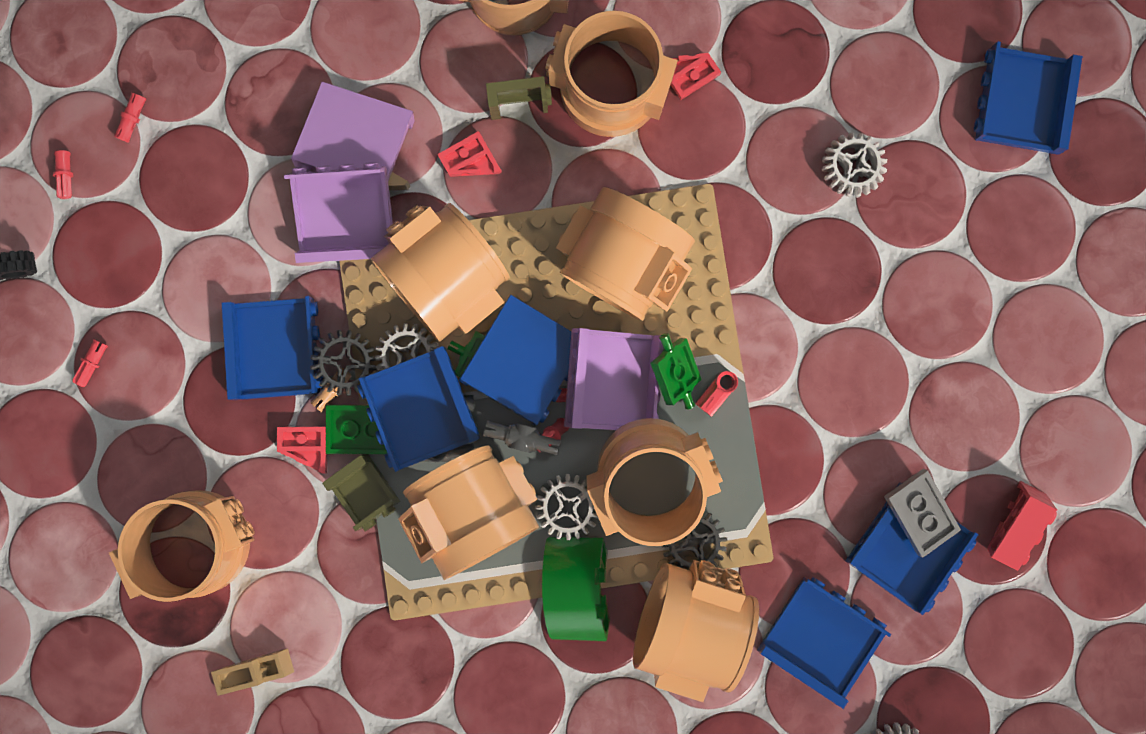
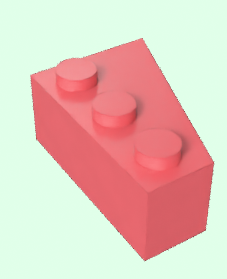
M1022 481L1017 486L1021 491L1015 503L1010 501L1007 507L1011 510L1004 523L1000 521L987 548L991 558L1017 571L1028 562L1034 545H1038L1041 542L1047 525H1051L1057 516V508L1047 494Z

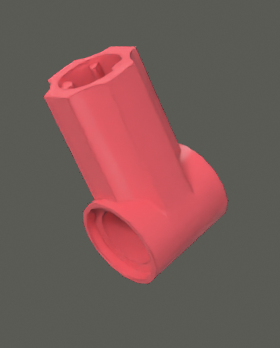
M730 371L718 373L714 381L695 404L712 417L731 392L737 388V376ZM724 375L732 378V385L728 389H724L720 385V379Z

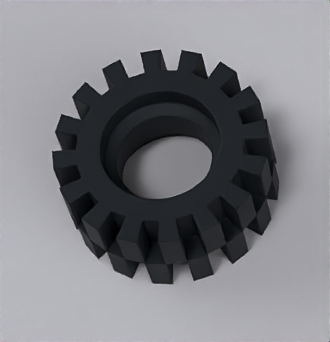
M19 250L17 252L0 253V280L19 279V277L24 278L37 273L33 252Z

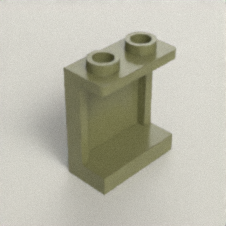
M544 76L486 83L488 106L492 120L501 119L500 105L541 100L543 113H548V106L552 105L550 84H545Z
M368 454L358 456L322 483L327 491L332 490L343 505L355 523V526H353L355 531L361 529L364 531L369 530L377 524L375 520L383 515L385 518L396 510L394 506L400 502Z

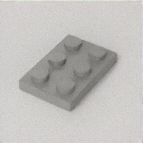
M920 470L884 496L915 552L922 558L961 530L928 470Z

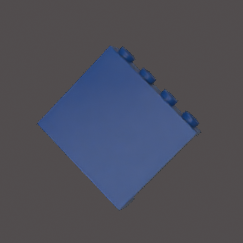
M997 41L986 51L984 58L987 67L986 72L983 73L981 78L983 93L980 95L977 103V109H980L973 128V131L976 132L975 140L1057 155L1069 149L1083 56L1073 54L1068 59L1012 50L1001 48V42Z
M510 295L459 381L466 386L473 387L530 421L532 425L535 426L539 422L543 423L550 412L547 410L548 405L551 401L555 402L562 391L559 389L562 381H568L572 331Z
M305 296L302 299L237 304L233 302L222 303L228 400L309 395L320 392V388L323 387H320L319 383L323 378L321 376L318 379H314L313 375L319 373V370H311L310 368L311 365L318 364V361L310 359L311 355L319 356L320 354L313 350L317 346V340H320L319 326L315 324V316H318V304L314 302L312 297Z
M445 346L369 376L359 378L360 384L357 385L362 399H367L369 407L366 408L371 422H376L378 431H375L380 445H385L387 454L384 455L388 467H393L395 472L480 439Z
M886 501L845 562L911 609L924 615L925 612L927 613L933 608L935 604L934 599L937 594L943 592L948 586V578L951 574L959 570L963 563L962 558L966 552H970L975 547L977 542L975 539L979 534L969 531L957 522L961 530L922 558L915 552Z
M803 577L757 651L844 709L849 702L846 699L849 691L885 635L890 637L891 634L885 630L886 624L875 617L872 621L864 616L866 611L855 604L852 607L844 603L846 598L833 590L831 594L823 589L825 584L818 579L812 577L809 580Z

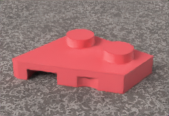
M700 53L695 56H678V58H673L678 61L671 86L679 99L682 100L720 76L721 71L709 53Z
M479 131L437 154L450 177L502 173Z
M277 427V452L287 457L289 456L322 474L327 473L326 427Z

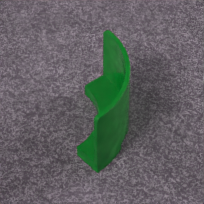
M548 537L546 539L542 569V598L545 623L551 639L607 641L610 617L606 595H601V583L606 582L608 551L603 538L577 539L576 537H571L570 540H566V537H561L560 539Z

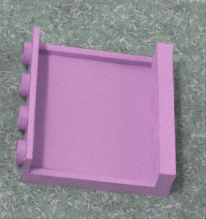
M322 82L291 160L295 168L307 167V171H316L315 167L330 166L331 170L340 169V165L354 164V168H364L363 164L378 163L379 167H387L389 181L408 128L412 129L415 121L413 111Z
M378 163L363 164L364 168H354V164L340 165V169L331 170L330 166L315 167L316 171H307V167L292 168V173L284 175V179H290L299 244V251L294 253L296 263L370 259L389 244L384 236L388 234L386 229L393 224L386 166L379 167Z
M572 328L564 427L617 430L635 420L659 419L657 405L660 402L661 393L650 363L663 351V346L659 339L661 335Z

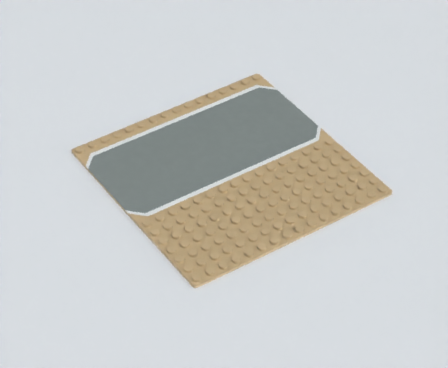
M711 184L628 196L666 217L685 230L695 240L694 245L684 260L692 270L669 310L666 312L652 305L651 309L647 311L643 322L599 299L559 273L561 268L565 266L568 258L556 249L559 239L565 233L573 214L577 212L580 205L590 210L594 201L469 220L493 249L509 274L510 279L503 282L495 290L504 303L468 333L465 334L456 328L442 341L438 342L434 338L430 344L437 342L439 347L445 346L455 371L459 364L460 355L447 350L449 345L458 349L451 345L450 342L453 340L465 347L471 341L475 331L486 336L510 295L572 331V328H585L589 330L644 335L669 333L672 344L679 338H687L702 379L691 392L694 403L714 381L716 375L722 371L734 373L738 378V386L731 392L712 417L696 404L692 409H685L682 399L674 406L666 405L662 393L660 402L657 405V414L659 419L679 426L688 435L698 432L700 439L706 438L714 458L709 461L715 460L723 482L718 483L721 492L707 497L705 511L702 516L705 519L706 515L711 513L712 518L709 522L712 523L718 519L720 522L715 528L724 527L725 529L723 533H719V537H727L726 542H720V546L727 547V551H718V554L724 557L722 561L717 558L714 559L718 568H736L771 562L773 560L771 539L713 186ZM371 259L339 261L349 330L352 332L350 338L354 339L356 334L360 333L361 337L358 342L362 343L365 339H368L369 342L364 346L366 350L374 347V351L368 353L369 357L382 355V352L375 350L376 346L384 347V343L380 342L379 339L380 337L386 340L389 339L385 333L387 330L391 331L393 335L396 334L394 326H399L401 331H403V325L407 323L409 331H411L412 326L417 324V333L422 328H425L389 285ZM427 330L426 335L424 336L425 338H426L428 335H430V332H429L428 330ZM415 337L401 338L395 344L399 347H406L410 342H413ZM421 342L418 356L427 353L425 345ZM351 345L353 359L364 362L361 352ZM390 350L389 362L392 367L397 364L398 356ZM398 350L405 357L404 362L413 359L410 355L412 350H409V353ZM370 361V365L375 366L383 363L382 361ZM355 369L356 379L359 378L363 370ZM369 370L368 373L374 374L382 370ZM728 375L721 377V387L724 389L731 387L732 378ZM563 380L559 388H567L568 381ZM459 381L464 395H474V410H469L480 435V439L471 442L474 444V450L489 445L493 456L499 463L514 456L516 461L522 465L523 474L528 483L534 487L536 497L537 495L545 497L546 494L540 490L541 487L549 490L551 487L547 483L548 480H551L554 485L558 484L556 480L558 475H560L562 482L566 481V474H570V481L574 482L575 476L579 475L578 483L582 484L587 479V475L597 472L601 449L616 430L569 428L561 436L560 447L551 446L559 449L557 456L543 451L539 452L538 450L527 453L512 449L503 440L483 436L485 429L493 432L496 431L495 429L485 427L488 420L505 426L518 423L533 427L542 435L544 429L552 426L558 418L565 419L566 402L551 401L547 407V410L550 412L543 423L539 422L534 426L530 421L473 387L466 386ZM358 392L360 405H369L367 399H362ZM665 452L643 453L631 458L618 469L611 481L609 491L614 500L629 512L646 516L660 515L675 509L690 495L695 482V471L687 462L675 455ZM443 453L436 455L434 457H441ZM368 454L400 500L394 506L396 510L385 518L381 515L376 519L389 611L392 620L542 598V569L545 543L548 537H557L558 530L555 529L549 535L548 531L551 526L548 524L545 528L541 527V524L546 521L545 517L542 519H537L536 517L538 514L543 513V509L536 510L535 506L543 505V501L536 500L528 506L539 525L537 530L461 573L443 580L432 558L421 563L398 518L411 505L404 496L403 491L421 477L447 462L421 461L395 472L393 467H388L385 454ZM570 486L559 488L568 498H573L582 492ZM552 493L548 500L549 515L557 511L560 506L554 493ZM560 496V498L563 501L564 507L562 508V511L558 513V515L562 512L567 513L568 511V514L572 513L573 516L576 517V515L573 513L572 507L573 505H575L574 503L577 502L579 499H576L574 502H568V500L564 501V499ZM587 498L577 506V513L582 520L587 516L589 509ZM563 516L555 521V523L564 527L577 525L568 516ZM591 517L590 520L596 526L591 527L589 524L585 526L589 531L588 534H585L582 529L579 530L580 538L604 539L608 555L606 582L601 583V588L652 581L655 579L661 566L673 558L672 555L668 557L663 555V553L670 551L669 547L642 545L629 540L619 531L606 536L600 520ZM698 523L694 528V531L700 535L710 531L701 523ZM562 532V537H566V533ZM575 532L570 533L571 537H575ZM691 535L689 537L691 541H688V544L683 546V548L694 546L697 549L700 540L705 539V537L694 538ZM685 537L679 541L674 542V546H677L684 542ZM713 538L703 545L705 559L712 552ZM690 550L678 553L683 560L692 563L693 560L698 561L697 557Z

